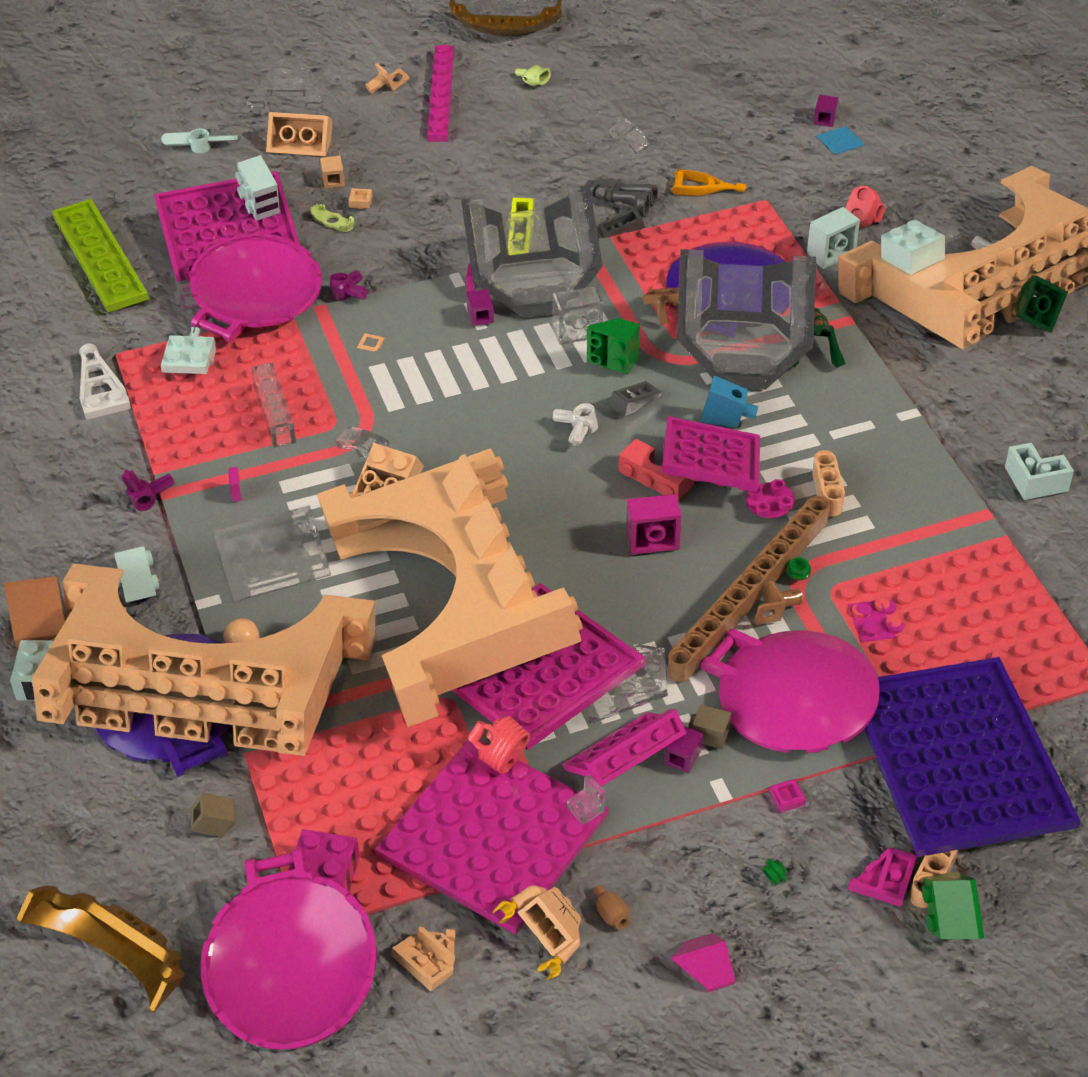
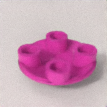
M775 479L772 482L759 484L757 492L748 491L746 504L749 510L757 516L777 518L787 514L793 508L795 497L793 492L785 486L783 480Z

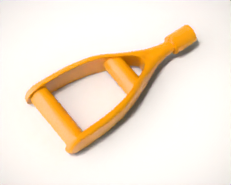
M679 169L674 173L675 182L671 189L675 195L703 196L723 190L746 192V184H730L707 173ZM683 180L706 183L707 185L685 186L682 183Z

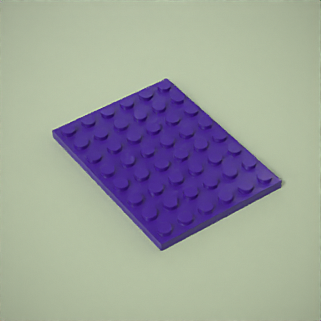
M1000 657L878 677L879 703L872 720L864 730L917 857L1079 828L1081 820Z

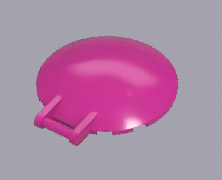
M251 234L233 236V240L225 243L219 241L200 254L190 271V290L196 303L201 307L192 318L191 326L205 329L223 337L224 341L232 343L246 327L272 326L289 321L305 312L317 299L322 285L320 266L311 257V253L303 246L276 235L264 234V237H251ZM213 317L230 324V326L225 329L207 320Z
M731 628L725 634V639L711 655L705 656L700 662V666L705 672L720 678V704L722 710L731 712L730 721L732 727L751 742L774 751L789 753V750H806V753L828 750L830 745L840 741L846 743L857 736L869 724L879 703V681L870 661L848 642L821 632L804 630L784 631L756 639ZM732 645L740 648L727 664L719 661Z
M300 847L293 849L292 853L257 861L254 858L245 860L248 885L241 889L242 892L229 904L226 903L218 912L212 922V929L207 941H204L202 949L201 980L206 999L213 1013L234 1035L250 1044L266 1049L292 1050L304 1048L335 1034L353 1018L362 1006L372 986L376 970V938L364 908L347 889L337 882L307 872L304 850ZM292 864L295 865L293 870L263 877L258 875V872Z

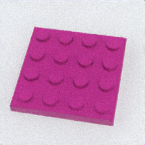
M670 416L667 417L661 473H666L672 477H686L697 482H710L718 486L735 487L742 491L757 492L760 469V435Z

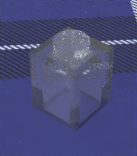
M190 279L176 282L177 291L173 292L176 305H181L182 312L201 309L192 296Z

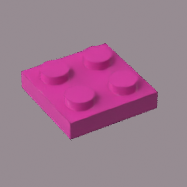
M889 600L890 606L888 608H885L882 603V612L876 610L874 606L875 601L848 604L851 614L852 607L858 604L857 611L864 615L863 618H857L852 614L862 643L896 638L895 634L903 631V622L900 626L893 627L890 620L888 627L886 626V614L891 615L895 613L897 607L895 602Z

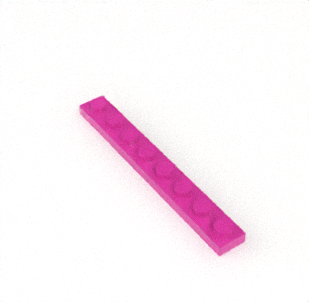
M445 44L435 46L428 142H448L454 46Z

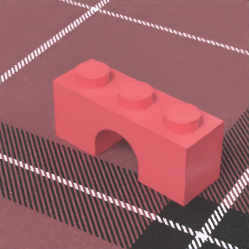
M635 439L619 454L620 473L662 495L676 494L679 501L694 486V481L690 478L672 477L666 473H661L662 466L655 465V448L638 439Z

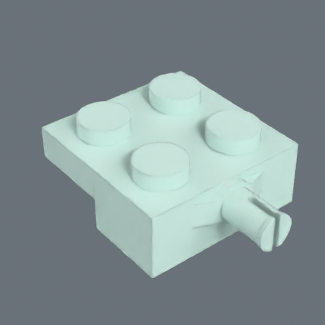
M192 327L189 336H169L161 363L162 372L207 374L209 366L213 365L216 354L214 337L199 336L200 329L198 327H195V329Z

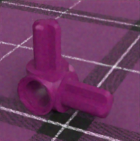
M355 270L350 274H332L330 276L331 298L336 301H343L350 297L366 299L369 290L366 287L356 285L363 279L360 271Z
M125 470L121 476L122 481L127 487L126 492L132 500L134 507L139 511H146L152 508L157 499L156 494L175 484L170 474H166L151 483L147 480L139 479L133 470Z

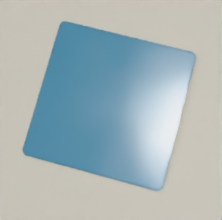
M847 126L816 136L835 155L865 145Z

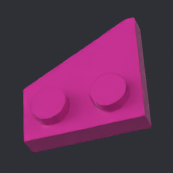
M889 847L880 855L878 860L871 862L865 868L864 873L858 878L850 880L848 890L902 907L917 856Z

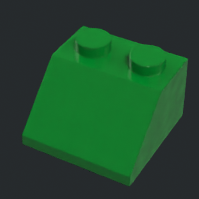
M957 871L923 877L925 885L922 886L921 891L924 902L928 904L929 914L926 915V924L929 932H932V935L940 939H983L984 932L976 879Z

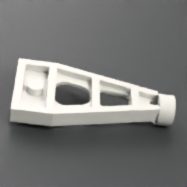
M94 344L83 345L79 350L82 359L80 402L85 419L88 420L131 409L125 387L101 358L97 347ZM102 370L104 374L89 378L90 372ZM108 384L112 389L111 391L91 395L93 387Z

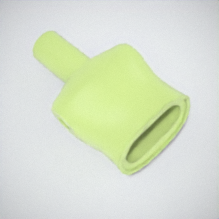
M539 65L529 69L517 68L515 71L516 76H521L523 81L531 86L544 85L551 77L550 69L542 68Z

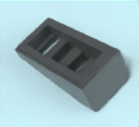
M633 208L598 224V227L604 238L625 232L641 230L645 228V225L637 209Z
M647 381L612 392L610 407L625 417L660 397L661 391Z

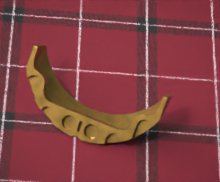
M455 0L449 1L450 10L460 23L475 31L492 35L511 36L536 32L549 27L562 17V0H558L555 6L542 9L541 13L537 16L474 15L467 12L465 5L457 4Z
M46 885L34 888L28 892L16 918L21 923L46 927L76 937L116 959L143 985L149 997V1010L153 1013L183 978L184 971H181L179 964L181 956L178 951L171 950L166 946L168 940L160 932L119 906H106L99 903L95 896L86 893L64 894L56 886Z

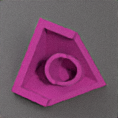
M714 933L685 941L671 957L675 963L701 983L707 992L735 984L726 941Z

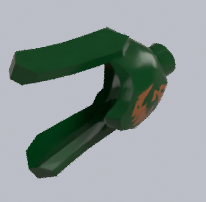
M814 308L813 336L828 337L831 363L836 368L845 365L846 363L838 346L833 326L829 325L827 317L818 308ZM799 360L792 367L795 368L799 364Z

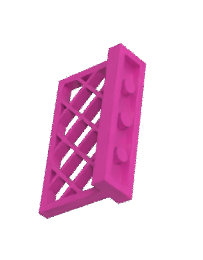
M669 709L663 714L646 712L567 760L562 765L565 771L591 777L596 787H602L687 733L676 709Z

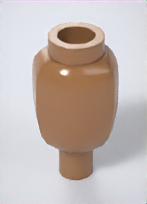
M602 885L596 886L593 889V893L598 898L596 909L602 919L609 926L616 927L618 930L628 927L631 923V918L629 917L630 908L616 893L606 891Z

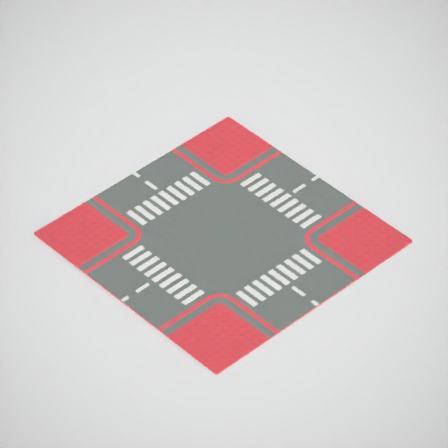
M758 201L598 239L602 268L567 313L522 318L490 295L493 303L494 323L472 326L467 310V271H462L369 293L364 300L352 297L343 301L310 307L301 315L280 324L264 327H246L232 343L224 341L223 337L212 332L200 333L199 336L214 337L216 354L213 365L209 366L207 374L162 372L161 363L168 341L116 354L118 366L154 478L157 480L166 474H170L175 481L173 486L160 492V496L205 636L216 639L224 644L223 635L226 626L232 620L238 618H246L254 622L259 630L260 638L278 633L308 616L320 603L324 594L375 601V645L369 661L350 658L342 659L306 755L300 756L241 747L276 856L292 853L293 849H296L302 829L357 837L360 858L349 892L358 900L367 915L440 893L438 890L376 856L375 849L466 743L477 721L493 725L490 720L451 690L437 695L440 704L435 706L439 716L408 727L381 655L409 642L429 627L447 605L454 590L456 577L449 569L433 559L403 551L369 552L340 559L317 494L345 484L348 493L353 492L373 443L417 456L424 465L421 473L454 462L461 455L466 454L468 457L491 448L495 457L500 456L504 470L501 471V475H505L509 488L505 489L508 499L491 506L492 508H498L502 518L500 523L505 522L510 534L507 542L510 541L517 556L522 555L526 565V570L524 571H530L535 586L541 583L551 591L564 587L569 597L574 596L579 611L645 657L646 665L532 748L529 750L525 749L518 759L609 808L608 816L583 848L769 791L770 786L792 779H795L797 782L876 758L864 729L846 743L840 741L830 745L828 750L806 753V750H789V753L764 748L751 742L732 727L730 721V730L723 749L702 744V751L689 774L664 764L665 747L602 787H596L591 777L565 771L562 765L567 760L646 712L663 714L669 709H676L683 726L688 728L690 717L692 714H697L700 704L722 710L719 699L720 678L705 672L699 666L686 681L677 682L672 680L668 676L669 652L811 497L817 496L812 471L814 455L821 450H828L836 456L845 490L843 510L838 516L828 517L827 525L798 556L805 558L811 566L810 576L805 580H794L785 571L775 582L780 592L800 589L803 595V602L801 605L786 606L781 621L755 625L754 619L758 606L766 604L762 596L734 629L756 639L778 632L795 630L815 631L832 635L848 642L863 653L874 667L877 677L1000 657L1026 711L1088 692L1087 646L816 267L814 308H818L827 317L829 325L833 326L838 346L846 364L836 368L831 363L828 337L813 336V348L799 359V364L795 368L790 367L766 390L747 389L746 403L758 406L755 420L741 416L739 425L736 428L714 425L760 435L759 484L772 482L775 479L783 480L785 486L794 494L795 504L787 514L777 518L760 517L752 513L747 507L746 497L748 491H742L730 486H718L705 481H694V486L678 501L682 515L680 549L631 555L626 536L627 499L661 496L662 494L620 473L619 454L635 439H638L655 448V465L662 466L667 417L702 423L700 421L713 380L677 340L678 308L673 303H665L668 323L660 325L657 308L652 304H644L643 295L650 289L667 288L668 271L675 260L680 257V250L687 252L704 244L726 241L743 242L770 250L787 263L808 260L809 257L769 201ZM578 245L568 246L570 249L579 251ZM564 260L503 266L492 280L495 286L509 294L511 290L565 284L570 287L581 275L580 269ZM478 285L476 287V291L483 290ZM791 307L784 314L780 313L789 322H791ZM617 318L640 324L639 359L628 375L587 362V327L589 325ZM745 325V328L738 329L734 340L727 339V336L703 331L697 337V345L710 357L714 352L769 355L775 360L789 350V343L773 326ZM364 333L385 338L377 351L357 348ZM367 337L363 345L375 347L379 340ZM647 381L661 391L660 397L625 417L610 407L612 392ZM589 403L594 406L598 429L592 434L585 435L581 444L573 446L568 441L573 430L572 424L554 421L553 412L555 409L573 411L576 406ZM230 467H238L242 501H233L231 498L228 474ZM889 600L895 602L897 606L895 613L891 615L886 614V626L888 627L890 620L893 627L900 626L903 622V631L895 634L896 638L862 643L852 614L857 618H863L864 615L857 611L858 604L852 607L851 614L848 604L875 601L874 606L876 610L882 612V603L884 608H888L890 606ZM767 610L762 617L770 616L772 614L771 610ZM732 645L719 661L727 664L740 648ZM486 730L480 740L490 744L491 741L486 737L489 730ZM290 865L280 867L281 872L288 871Z

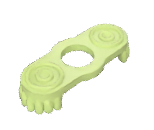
M324 204L313 205L310 209L313 220L322 223L325 227L341 232H348L353 229L354 218L352 216L346 219L338 213L329 212L325 209ZM330 218L338 219V221L335 223L327 222V220Z

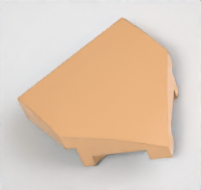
M419 927L417 934H412L392 948L391 956L429 991H432L453 974L455 930L446 929V933L429 932L424 927Z

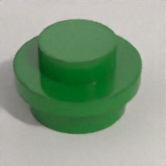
M795 557L787 564L786 573L791 579L805 580L811 574V566L805 558Z
M768 858L765 861L766 865L761 868L765 876L775 886L780 882L785 883L787 881L785 874L788 873L785 866L777 859L773 861Z

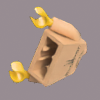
M532 885L512 897L511 902H501L492 913L502 910L505 913V917L499 923L503 924L514 915L515 909L518 910L517 913L548 952L554 956V959L543 962L538 967V972L545 970L547 967L549 968L550 974L546 978V980H549L560 974V964H565L579 948L580 934L578 928L581 917L571 905L570 899L565 897L558 888L554 887L547 890L544 887Z

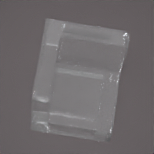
M588 774L584 777V789L567 799L566 807L584 825L605 812L606 791Z

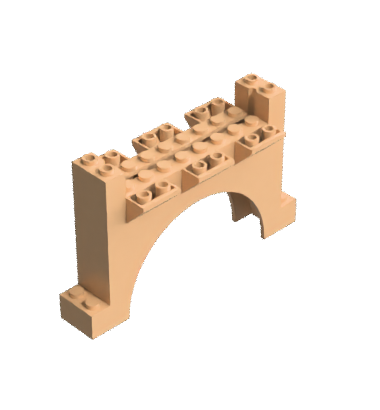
M1034 166L1027 167L1001 180L1002 185L1015 193V206L999 213L1000 218L1016 229L1010 235L980 249L945 254L944 260L912 275L881 258V245L871 240L838 256L839 294L855 304L874 296L957 347L965 349L980 341V338L994 332V313L1001 310L1008 323L1020 319L1016 317L1015 304L1023 284L1032 275H1037L1068 291V294L1088 284V208L1050 190V174Z
M491 448L468 457L466 454L461 455L454 462L355 497L353 492L348 493L345 484L317 494L340 559L369 552L403 551L433 559L449 569L456 577L454 590L447 605L429 627L409 642L381 655L390 676L394 694L408 727L439 716L435 706L440 704L437 695L581 642L579 630H582L583 627L579 616L575 615V612L578 611V606L574 596L569 597L563 587L537 597L535 590H531V587L535 586L530 571H524L526 570V565L522 555L517 556L510 541L507 542V538L510 537L505 522L500 523L502 518L498 508H492L491 505L508 499L505 489L509 488L505 475H501V471L504 470L500 456L495 457Z
M73 563L63 579L67 619L32 676L37 721L64 724L75 705L78 726L130 732L134 712L154 715L155 736L207 743L210 738L212 722L233 725L234 746L305 756L342 659L350 658L369 661L375 645V601L324 594L320 603L308 616L278 633L237 643H194L155 633L136 622L126 612V607L122 606L118 595V587L123 575V569Z

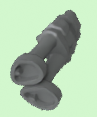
M598 178L596 181L588 180L583 188L584 190L589 187L592 197H598L606 202L633 203L640 216L644 217L649 213L650 205L654 206L658 198V187L656 185L621 183V179L615 180L614 178L604 180Z

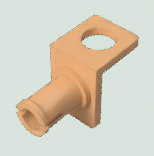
M376 63L378 75L366 83L365 86L371 94H374L384 85L394 91L408 81L410 77L401 68L388 75L387 71ZM398 75L402 76V79L400 81H393L394 77Z

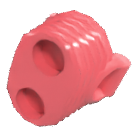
M859 186L852 190L846 205V209L860 219L859 228L868 227L873 222L881 223L886 209L877 191L868 186Z
M506 716L501 720L496 719L493 725L478 720L469 734L468 740L479 750L478 759L500 774H504L516 764L530 741V733L523 729L511 716ZM486 730H489L486 735L491 741L489 745H483L479 742Z

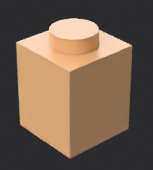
M341 157L320 158L324 188L345 187Z

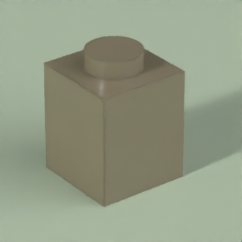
M700 704L697 714L691 715L688 728H693L703 733L704 745L723 749L730 730L731 712Z
M202 793L191 807V831L223 837L228 829L232 828L235 824L236 812L233 808V799Z

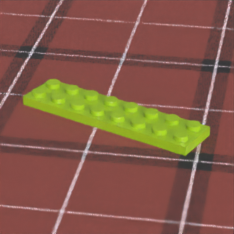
M92 199L52 210L54 220L108 313L149 300L148 292Z

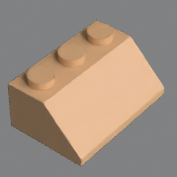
M269 112L266 152L326 157L332 137L333 120L329 116Z

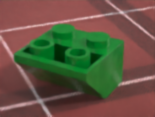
M617 318L589 325L587 327V362L628 375L639 359L640 324Z

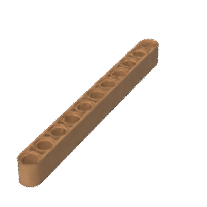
M823 496L811 497L672 648L668 657L669 678L677 682L689 679L699 668L700 662L704 657L709 656L725 639L724 636L731 628L734 629L764 595L768 581L773 580L775 583L786 571V566L790 560L798 557L828 523L830 502L827 498Z

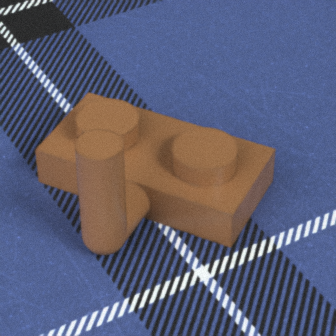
M679 287L650 289L643 295L644 304H652L656 307L659 324H667L665 303L678 305Z

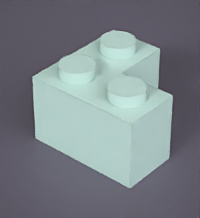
M1032 443L1009 447L1005 469L1024 500L1069 491L1074 470L1064 455L1041 459Z
M144 546L114 552L118 569H123L121 584L126 602L155 596V590L160 589L157 575H151L149 565L154 564L150 549L145 550Z

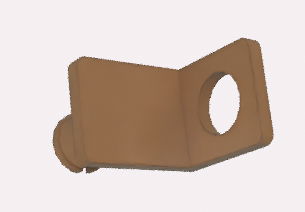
M769 580L763 595L766 604L758 606L754 623L755 625L781 621L786 606L802 604L803 595L800 589L780 592L773 580ZM767 610H771L772 614L770 616L762 617Z

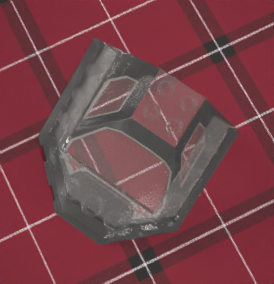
M589 185L568 187L567 197L537 210L500 213L484 207L483 197L461 200L473 282L483 290L488 289L490 295L522 318L567 313L603 267Z
M681 249L677 340L712 378L717 376L745 389L766 390L813 348L816 257L793 256L790 262L766 266L719 264L704 258V250Z

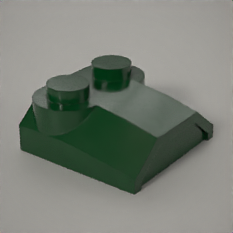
M1032 275L1023 284L1016 301V317L1029 323L1033 328L1052 333L1068 291L1037 275Z

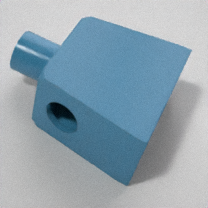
M714 376L700 422L736 428L739 425L741 416L755 420L758 406L746 403L747 389Z

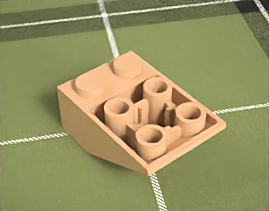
M373 443L353 493L357 497L418 475L422 472L424 465L417 456Z

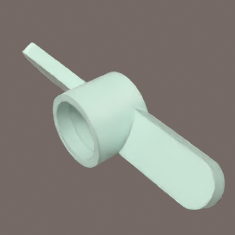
M198 128L191 132L165 133L161 140L166 146L191 145L193 152L205 153L211 149L210 141L237 140L238 135H209L206 129Z

